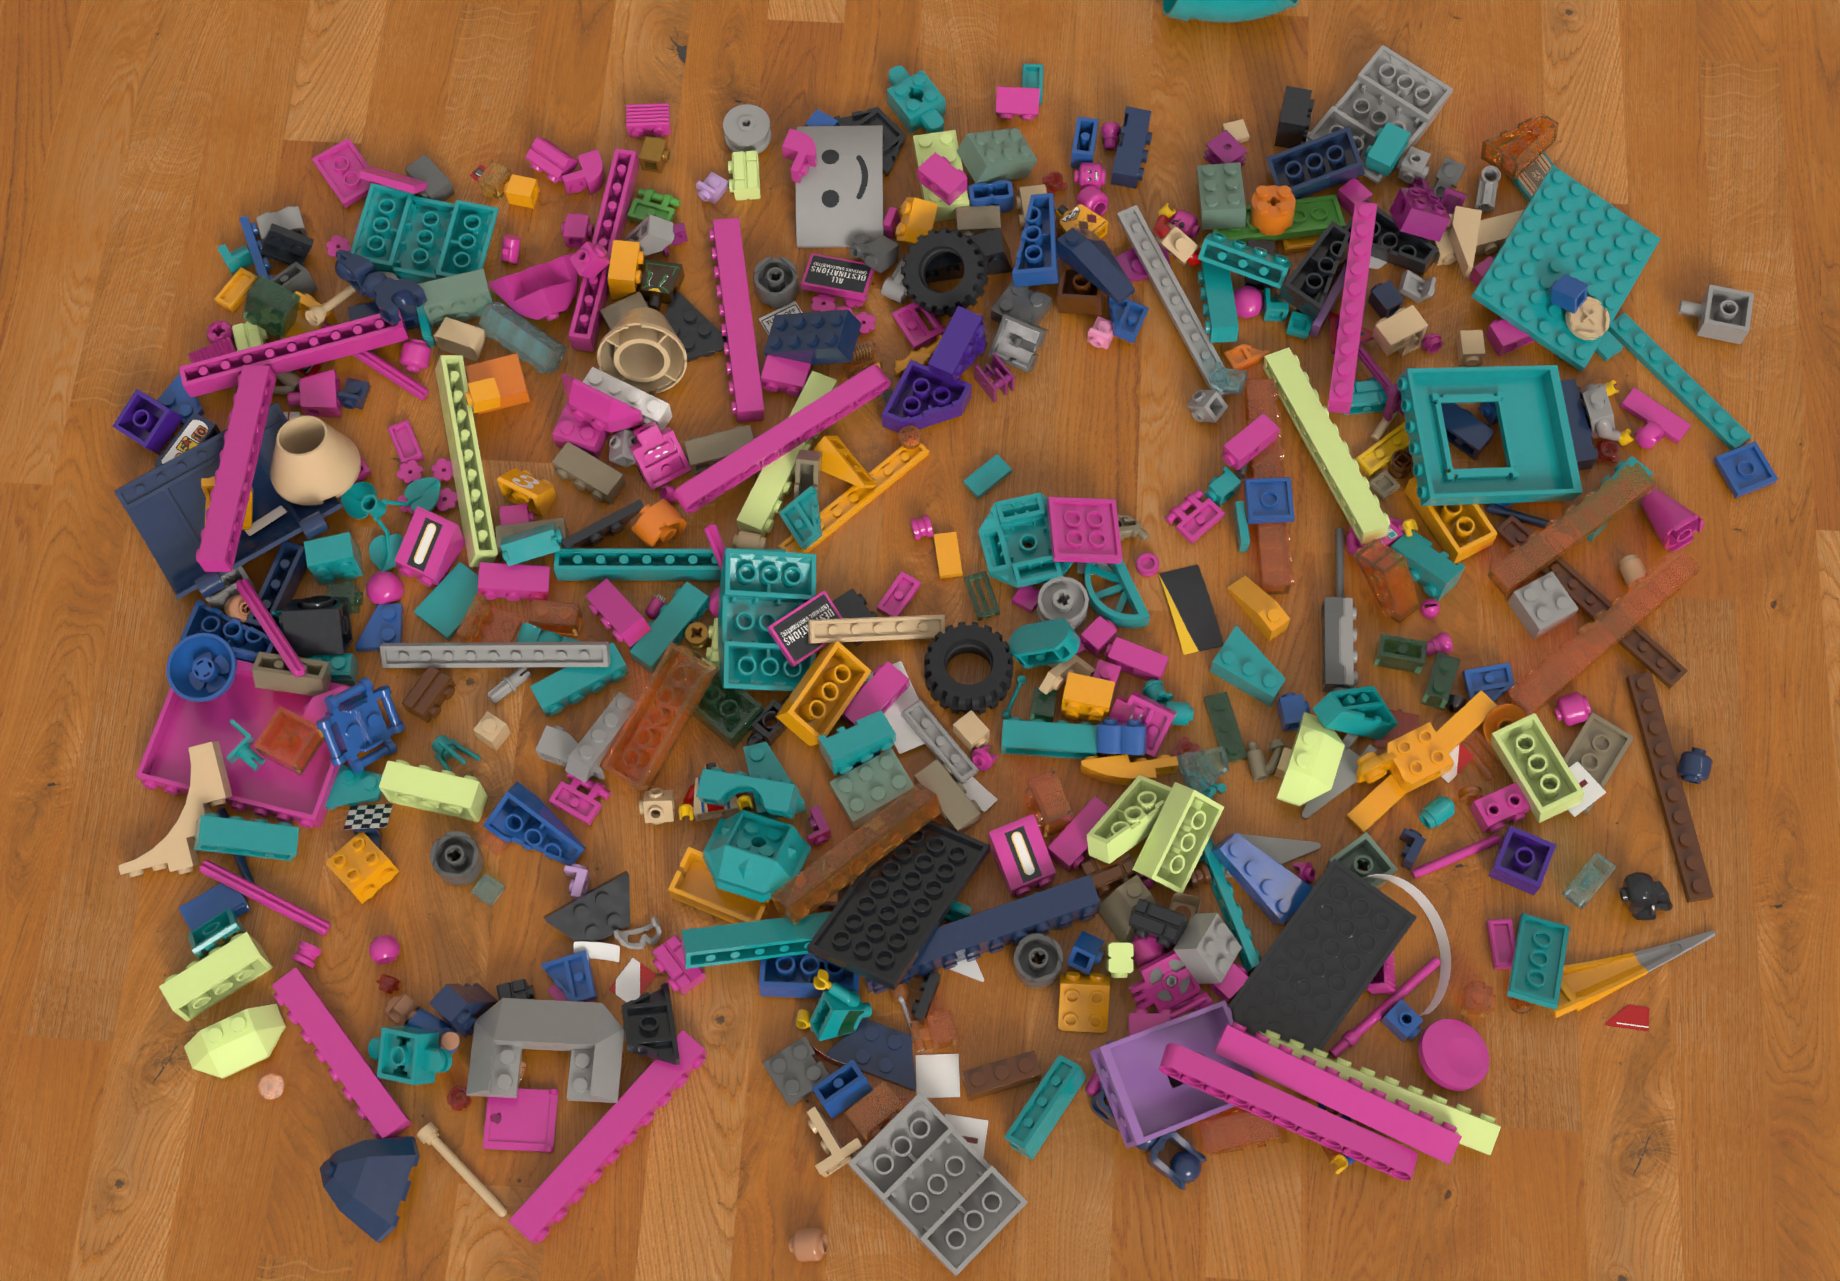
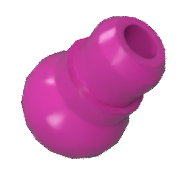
M1115 122L1104 123L1101 127L1104 148L1110 151L1115 150L1118 136L1121 133V127Z
M1446 632L1439 633L1435 638L1422 645L1427 656L1435 653L1448 654L1453 650L1450 636Z

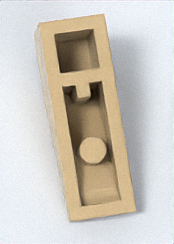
M1456 206L1453 214H1449L1451 218L1447 226L1450 227L1449 239L1464 278H1469L1474 263L1482 210Z

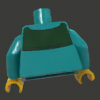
M818 970L817 977L814 976L813 984L818 990L828 989L829 991H823L811 1019L810 1013L803 1009L798 1011L796 1017L797 1028L806 1029L810 1027L818 1041L853 1033L856 1031L862 1018L872 1015L870 1003H862L857 992L850 991L836 982H829V974L825 970Z

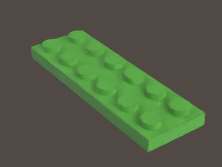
M1335 194L1296 199L1293 225L1290 229L1287 228L1285 233L1281 235H1264L1260 233L1258 228H1253L1250 224L1251 205L1246 206L1245 227L1211 229L1212 234L1213 232L1221 233L1226 236V239L1231 241L1236 239L1248 244L1249 239L1275 241L1322 235L1332 221L1342 228H1345L1346 224Z

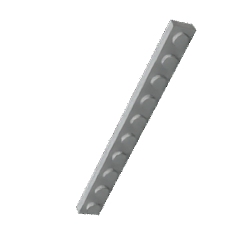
M1135 205L1118 212L1116 217L1209 390L1217 391L1221 397L1234 393L1236 387L1214 346L1210 343L1208 335L1205 334L1201 322L1139 208Z
M609 642L382 643L380 645L382 668H428V666L434 668L609 667L611 664Z

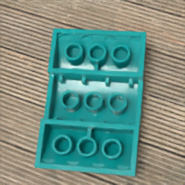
M371 183L351 253L369 259L374 268H376V271L394 273L398 279H411L415 283H424L483 269L499 208L456 200L455 204L422 198L414 196L412 193Z
M725 548L718 607V651L722 688L793 692L815 661V653L792 667L767 630V627L816 596V554Z

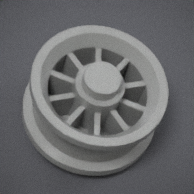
M743 104L734 107L726 114L723 121L726 144L731 151H757L759 154L768 147L771 141L770 119L762 108L752 104Z

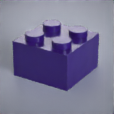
M136 389L112 427L159 455L183 417L151 396Z
M1510 825L1503 835L1488 876L1534 895L1541 887L1556 844Z

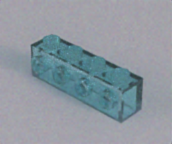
M495 302L486 305L478 327L485 331L487 337L501 343L503 348L511 350L515 354L517 353L519 359L530 363L540 373L546 374L558 370L566 350L565 346L502 303Z

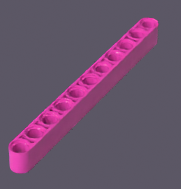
M875 364L866 368L685 482L675 490L673 496L686 513L695 512L883 393L890 386V380L878 365Z
M1174 1043L1166 1045L1159 1066V1070L1165 1075L1392 1177L1404 1181L1412 1179L1418 1157L1414 1150Z

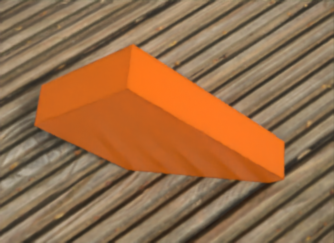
M1241 344L1225 351L1223 357L1232 372L1236 373L1264 360V357L1269 355L1270 352L1268 350L1262 351L1251 348L1252 346L1247 344Z

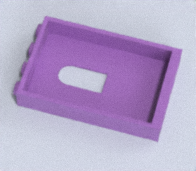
M1225 1000L1089 1051L1126 1149L1235 1107L1188 1084L1172 1088L1168 1076L1159 1070L1164 1050L1168 1043L1178 1044L1194 1052L1201 1053L1207 1058L1258 1080L1252 1070L1213 1051L1225 1024L1232 1025L1233 1023L1232 1011L1227 1006Z

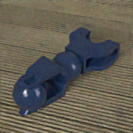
M341 249L336 252L335 271L341 279L346 280L360 296L367 295V297L375 299L377 307L380 309L381 318L387 323L394 326L402 320L399 317L398 311L400 307L410 304L420 307L427 302L424 290L413 280L387 278L385 274L376 271V268H374L369 259Z
M1103 1089L1093 1097L1091 1110L1106 1124L1119 1131L1111 1107L1104 1103L1103 1099L1107 1100V1102L1108 1099ZM1176 1131L1135 1146L1140 1150L1148 1151L1146 1153L1148 1154L1147 1163L1164 1177L1169 1178L1182 1190H1186L1185 1183L1194 1182L1199 1177L1201 1162L1207 1161L1205 1155L1195 1150ZM1167 1140L1182 1150L1172 1157L1170 1168L1157 1157L1158 1152L1164 1149Z

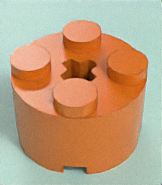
M1285 185L1258 186L1251 200V226L1258 228L1260 233L1269 236L1281 235L1285 233L1287 228L1290 229L1294 221L1296 204L1291 188Z
M662 499L653 506L647 504L641 509L640 514L642 516L632 526V531L650 549H667L671 546L668 543L673 538L678 540L683 534L687 522L666 499Z

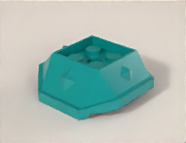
M1040 492L995 502L978 531L989 576L1016 588L1047 582L1052 578L1064 576L1074 563L1053 562L1047 511L1048 498ZM1031 543L1033 547L1026 548L1023 544Z
M742 810L729 818H721L703 851V859L713 876L716 888L765 902L771 899L773 895L783 893L795 887L810 855L811 846L799 835L793 825Z

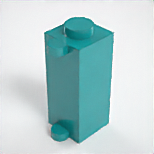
M555 522L504 537L500 544L504 561L507 562L508 566L560 551L562 547L561 540L564 539L561 528L557 529Z

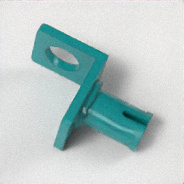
M231 719L229 721L231 725L245 738L226 758L231 764L241 758L253 771H257L260 767L253 760L262 766L265 763V759L250 748L255 742L253 737Z

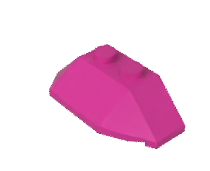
M566 373L562 374L561 377L572 415L580 421L586 420L594 428L600 431L604 429L610 433L642 425L644 422L641 410L595 389Z

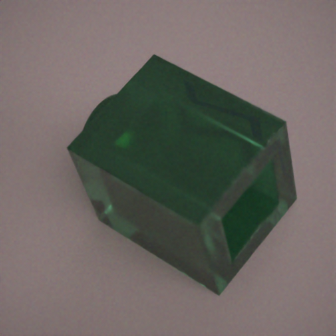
M1034 687L1029 721L1043 719L1046 722L1053 723L1058 690H1052L1048 694H1044L1039 690L1040 687Z

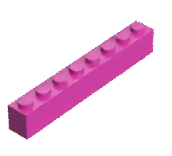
M295 967L272 984L276 991L273 994L274 998L281 1006L285 1004L290 1010L286 1014L294 1025L298 1023L303 1028L300 1032L308 1044L314 1043L317 1048L314 1053L322 1063L327 1061L331 1067L328 1070L331 1077L336 1082L340 1080L345 1087L342 1089V1092L350 1102L353 1099L359 1106L356 1108V1111L364 1121L369 1119L373 1125L370 1128L373 1135L377 1139L395 1138L410 1127L412 1123L379 1077H377L376 1073L303 973Z

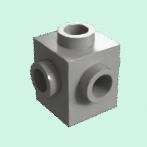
M1411 146L1406 157L1401 156L1398 162L1397 169H1400L1398 179L1406 183H1413L1417 177L1425 179L1430 169L1427 165L1431 154Z
M1198 390L1186 405L1192 412V417L1199 422L1216 423L1228 408L1220 394L1214 390Z
M624 429L611 436L609 441V461L626 468L636 463L628 448L638 442L632 430Z

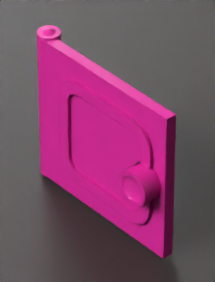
M518 1088L517 1098L488 1097L483 1149L553 1153L558 1089Z

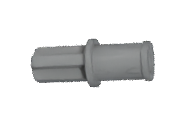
M519 667L508 677L504 676L503 681L487 693L489 699L493 703H497L511 691L515 692V688L531 677L530 672L527 671L524 675L520 676L527 668Z

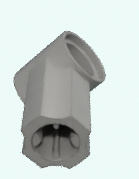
M1486 166L1477 181L1478 188L1474 208L1482 210L1484 213L1493 211L1495 207L1497 187L1501 177V172L1497 167Z
M903 260L900 261L892 277H888L885 280L881 290V295L899 303H903L907 297V289L902 283L904 276L901 274V267L905 265Z

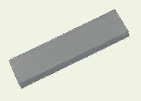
M918 700L902 711L901 716L939 762L941 764L945 763L952 772L951 776L956 782L959 781L963 784L979 772L975 764L921 700Z

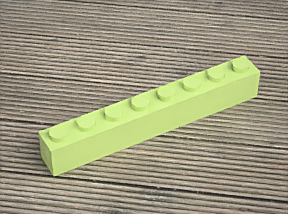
M812 371L790 416L837 387V380ZM820 433L762 469L737 518L739 530L762 534V537L765 536L766 532L770 533L774 524L773 518L775 514H779L782 510L784 503L782 500L785 494L789 495L792 490V480L795 477L799 450L811 451V443L814 438H818Z

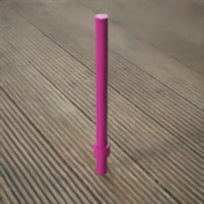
M1433 957L1405 982L1395 994L1386 999L1352 1031L1348 1030L1341 1036L1342 1040L1329 1050L1330 1055L1336 1059L1348 1047L1352 1048L1359 1042L1358 1038L1441 965V961L1437 957Z

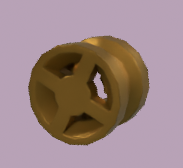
M695 622L686 628L685 636L690 648L693 650H703L708 646L710 642L709 633L703 623Z

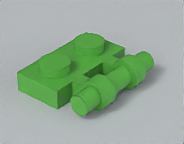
M640 188L638 196L642 197L643 200L634 198L627 217L628 220L641 223L649 215L673 222L676 211L670 207L679 208L681 199L674 198L673 195L667 193L666 195L656 193L655 190L650 188L647 190ZM653 201H656V202H660V203H662V204L659 205V204L652 203V202H653Z

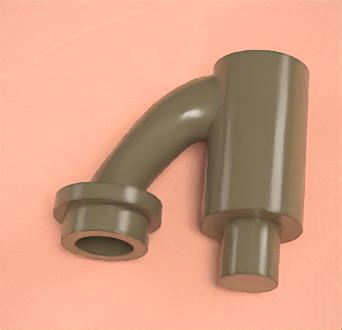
M293 371L275 375L284 386H274L273 394L287 395L288 393L300 392L299 380L301 378Z
M1283 739L1269 742V751L1273 752L1268 764L1265 762L1262 749H1258L1257 742L1247 744L1249 752L1246 755L1254 782L1268 779L1269 775L1275 771L1279 764L1282 750L1284 747H1287Z

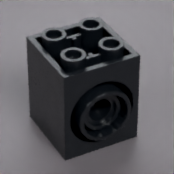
M318 595L304 599H292L279 615V623L284 628V636L297 656L344 654L353 642L348 597Z

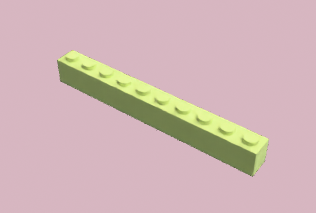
M1289 347L1266 355L1264 357L1263 370L1361 545L1387 536L1388 527L1390 526L1389 517L1386 513L1382 512L1377 496L1371 493L1367 478L1365 476L1362 477L1358 462L1350 456L1347 443L1341 440L1337 425L1335 423L1332 424L1329 419V412L1326 406H1322L1317 390L1315 388L1312 389L1308 374L1302 371L1297 355H1293Z
M440 355L435 372L469 567H479L480 562L494 563L498 551L472 406H468L465 400L464 393L468 392V383L463 355Z
M1267 1029L1266 1033L1259 1031L1260 1034L1270 1038L1269 1043L1276 1047L1281 1043L1293 1049L1292 1054L1299 1058H1302L1303 1054L1317 1061L1315 1065L1323 1069H1325L1326 1065L1340 1072L1339 1077L1346 1080L1349 1077H1353L1363 1082L1362 1087L1369 1091L1376 1088L1386 1093V1099L1394 1103L1396 1099H1399L1411 1105L1409 1110L1417 1114L1422 1110L1434 1116L1432 1121L1442 1125L1443 1121L1457 1127L1456 1132L1462 1136L1460 1144L1491 1155L1501 1126L1495 1123L1496 1118L1481 1113L1480 1117L1471 1114V1108L1458 1103L1456 1107L1447 1104V1099L1433 1094L1432 1098L1422 1095L1424 1090L1409 1085L1408 1089L1399 1086V1080L1385 1076L1384 1079L1376 1077V1072L1362 1066L1358 1070L1351 1067L1352 1062L1338 1057L1337 1061L1327 1058L1328 1053L1317 1048H1314L1313 1052L1303 1048L1304 1043L1291 1038L1289 1042L1280 1039V1034Z

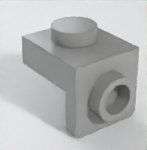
M1407 270L1402 274L1398 292L1420 303L1434 294L1436 278L1432 276L1424 280Z

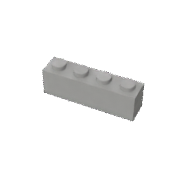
M618 692L569 755L565 771L586 783L635 719L639 703Z

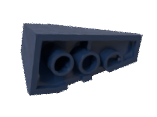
M1072 227L1057 239L1058 258L1115 302L1120 304L1135 292V288L1106 243L1090 230Z

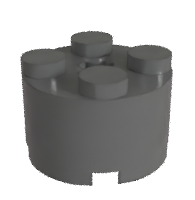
M771 256L761 260L754 270V285L758 299L763 304L776 310L790 304L799 293L796 267L792 261L779 256L780 258H772Z
M461 831L448 832L445 836L434 842L430 851V861L440 878L448 884L455 886L471 884L476 881L482 871L484 864L483 854L475 840L467 833Z
M1040 933L1030 934L1021 939L1015 949L1013 958V969L1020 982L1028 988H1045L1053 984L1060 976L1063 952L1056 940ZM1034 958H1038L1039 961H1042V964L1038 965L1037 962H1034Z

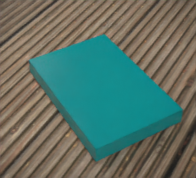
M459 562L413 611L414 614L449 641L487 600L483 597H478L479 576Z

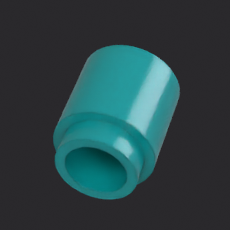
M1167 701L1166 703H1160L1177 712L1172 725L1188 726V721H1193L1194 707H1189V702Z
M1439 795L1421 809L1418 817L1427 829L1437 828L1455 814V805L1449 797Z

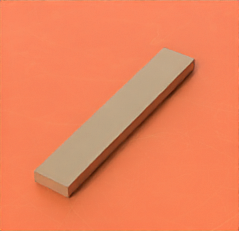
M945 615L808 620L809 644L833 643L836 641L935 638V635L939 632L945 633Z

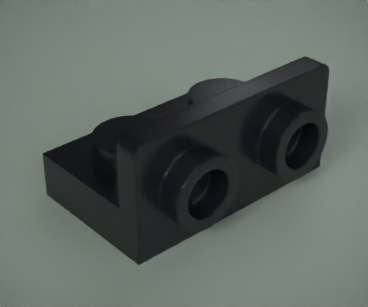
M272 223L264 237L260 254L287 265L297 262L304 267L314 239Z

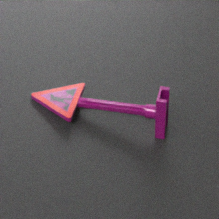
M1334 312L1329 313L1331 354H1335L1340 315ZM1361 326L1358 357L1382 386L1388 397L1383 416L1387 422L1392 420L1393 413L1399 411L1404 416L1405 414L1401 409V392L1398 390L1397 384H1392L1361 345L1374 339L1372 336L1373 331Z

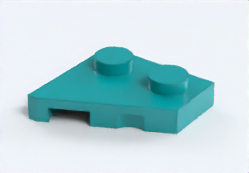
M810 486L779 512L798 545L804 550L822 536L817 489Z
M341 764L325 807L329 810H334L338 806H355L362 802L380 801L382 791L379 789L382 775L365 770L355 774L351 767Z

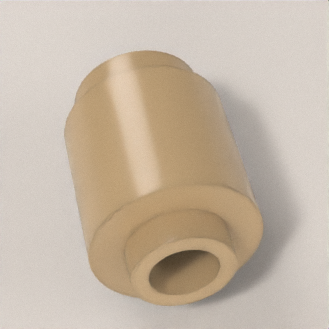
M740 530L739 534L734 535L732 547L736 549H766L767 537H762V534Z
M1629 555L1619 561V570L1629 589L1641 590L1648 585L1647 582H1649L1650 577L1640 558H1637L1636 555Z

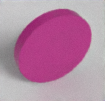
M1442 1019L1430 1025L1420 1037L1418 1043L1420 1063L1427 1075L1438 1085L1453 1091H1464L1477 1085L1487 1074L1489 1053L1485 1042L1466 1023L1454 1019Z

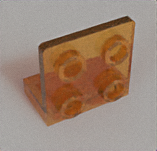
M476 593L456 634L461 643L512 642L522 623V618L489 605L484 595Z

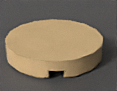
M1587 297V300L1575 313L1566 310V324L1570 331L1578 338L1595 340L1601 337L1609 328V312L1606 308H1603L1599 300Z

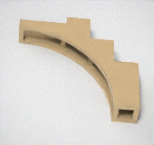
M219 741L189 747L191 762L190 788L186 804L178 821L168 835L152 850L135 860L118 865L120 875L129 873L130 877L144 874L143 869L152 867L153 871L169 867L170 872L178 870L180 875L192 872V866L200 865L197 850H194L196 822L201 815L212 813L210 802L213 807L225 804L226 798L233 797Z

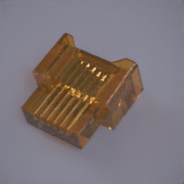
M870 340L855 346L851 362L842 363L848 380L875 364L881 370L883 369V358L877 343Z

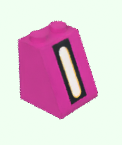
M418 506L395 558V563L399 568L398 571L408 578L411 576L417 578L420 583L427 587L431 585L437 587L447 576L465 546V539L458 524Z
M1034 814L989 832L988 844L990 845V852L1010 897L1015 895L1022 897L1030 893L1032 888L1037 886L1044 888L1053 883L1052 880H1055L1056 871Z

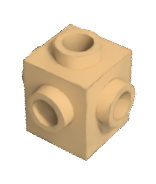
M653 788L645 791L643 800L639 801L640 814H644L645 823L658 825L664 822H674L675 801L673 789L662 790L660 788Z

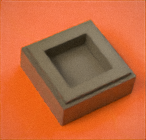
M1386 470L1369 481L1370 489L1382 502L1401 486Z

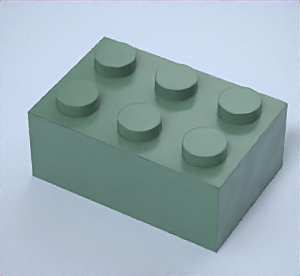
M1018 128L967 133L957 149V153L975 183L1027 178L1038 161Z
M1241 163L1197 165V192L1201 229L1245 227L1246 204Z
M484 269L418 284L424 290L427 302L423 304L432 328L439 327L445 317L466 322L469 319L487 317L490 314L496 313L492 291Z
M892 748L829 782L830 791L853 830L916 796V788Z

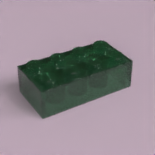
M694 649L661 681L663 690L667 695L732 749L752 729V722L763 712V705L743 689L722 688L720 670Z

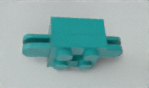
M903 66L891 68L889 71V83L892 87L887 89V104L908 132L911 134L924 127L928 134L943 132L944 118L942 116L946 114V99L926 73L921 70L910 76Z
M405 1025L382 1027L381 1037L371 1039L368 1046L370 1058L378 1061L377 1077L411 1085L435 1083V1074L448 1071L452 1065L450 1051L438 1048L439 1032Z

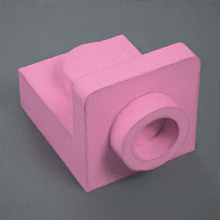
M1098 316L1093 327L1088 331L1087 342H1090L1095 347L1108 349L1114 337L1111 321Z

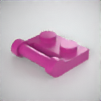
M915 302L892 313L893 320L914 351L936 340L937 336L943 335L946 330L945 326H941L934 313L925 311ZM917 311H922L934 330L929 332Z

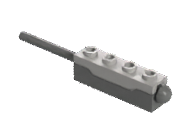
M1343 528L1335 529V597H1324L1321 605L1322 692L1352 689L1354 685H1357L1358 673L1354 671V663H1357V649H1353V642L1357 640V628H1353V620H1356L1357 607L1353 606V598H1345Z

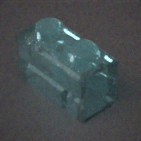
M1596 852L1562 893L1563 897L1582 910L1616 866Z

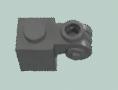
M1445 157L1436 175L1438 182L1434 187H1431L1434 195L1439 197L1440 201L1446 187L1457 188L1466 170V166Z
M857 234L853 237V244L849 247V252L852 257L863 259L864 264L882 273L898 262L899 244L884 235L869 243L867 235Z

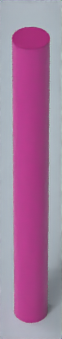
M1494 834L1410 870L1413 879L1419 878L1501 842L1498 834Z

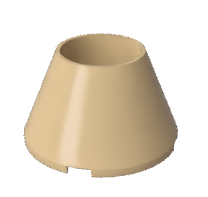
M639 307L626 312L604 336L598 346L597 361L600 371L644 392L655 391L657 394L672 388L681 380L687 367V354L684 345L663 314L652 308Z
M299 416L287 421L277 434L270 466V479L276 492L285 500L299 505H319L324 503L323 500L336 496L338 498L351 488L360 473L361 457L356 445L347 436L317 417Z

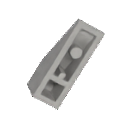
M649 215L622 241L640 242V249L644 251V256L660 252L674 240L673 222Z
M546 725L535 751L540 759L566 768L569 755L578 743L567 733L568 731L565 728L557 725L553 728ZM598 766L591 777L604 781V772Z

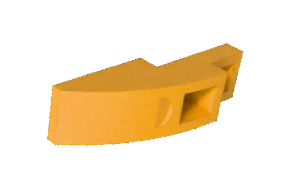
M1109 754L1108 757L1098 758V756L1086 757L1080 764V772L1102 782L1130 786L1139 775L1156 781V775L1177 773L1178 769L1177 756L1170 757V755H1161L1153 760L1139 758L1130 763L1127 754Z

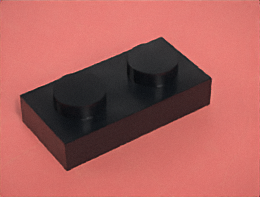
M931 971L929 978L924 977L920 991H923L920 1000H915L911 1011L912 1014H915L914 1022L924 1025L941 981V974Z

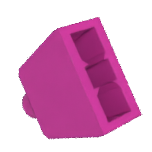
M335 370L301 378L299 380L300 392L288 393L287 395L289 406L301 405L305 416L342 417L341 403L337 397V393L340 391V380Z

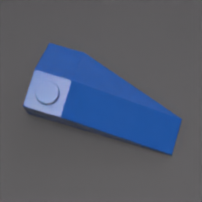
M518 781L506 792L483 825L503 841L523 845L524 849H534L544 853L548 858L570 866L576 862L586 848L534 793Z

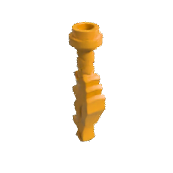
M943 335L937 336V342L927 348L921 347L918 351L911 350L904 360L898 361L895 359V375L898 377L904 373L910 360L923 365L928 364Z

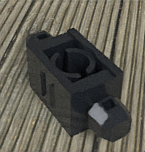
M789 696L785 697L781 704L774 699L752 722V734L747 739V746L763 743V741L771 746L788 728L779 719L775 726L766 727V723L769 720L777 719L775 716Z

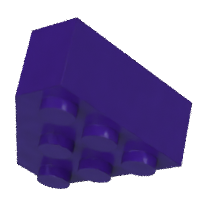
M960 306L957 307L928 363L930 372L955 382L977 360L979 354L985 352L988 342H986L983 316Z
M910 360L882 413V426L903 435L961 416L971 399L972 384L959 379L952 382L930 372L928 366Z

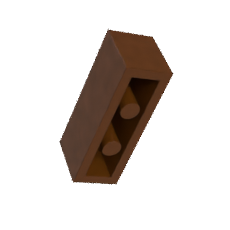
M1033 1050L962 1071V1079L968 1099L972 1101L1040 1081L1041 1071Z

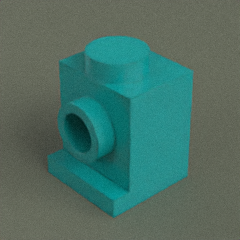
M1225 466L1220 477L1217 475L1208 483V490L1204 494L1207 499L1210 498L1220 507L1239 492L1241 481Z

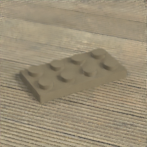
M1592 712L1563 759L1568 767H1571L1578 761L1596 782L1604 788L1634 736ZM1594 803L1583 810L1582 813L1587 815Z

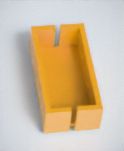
M691 847L687 848L679 865L681 872L677 870L668 888L671 898L733 924L766 919L768 915L767 909H771L777 894L773 895L771 899L760 902L716 888L713 876L703 859V852Z

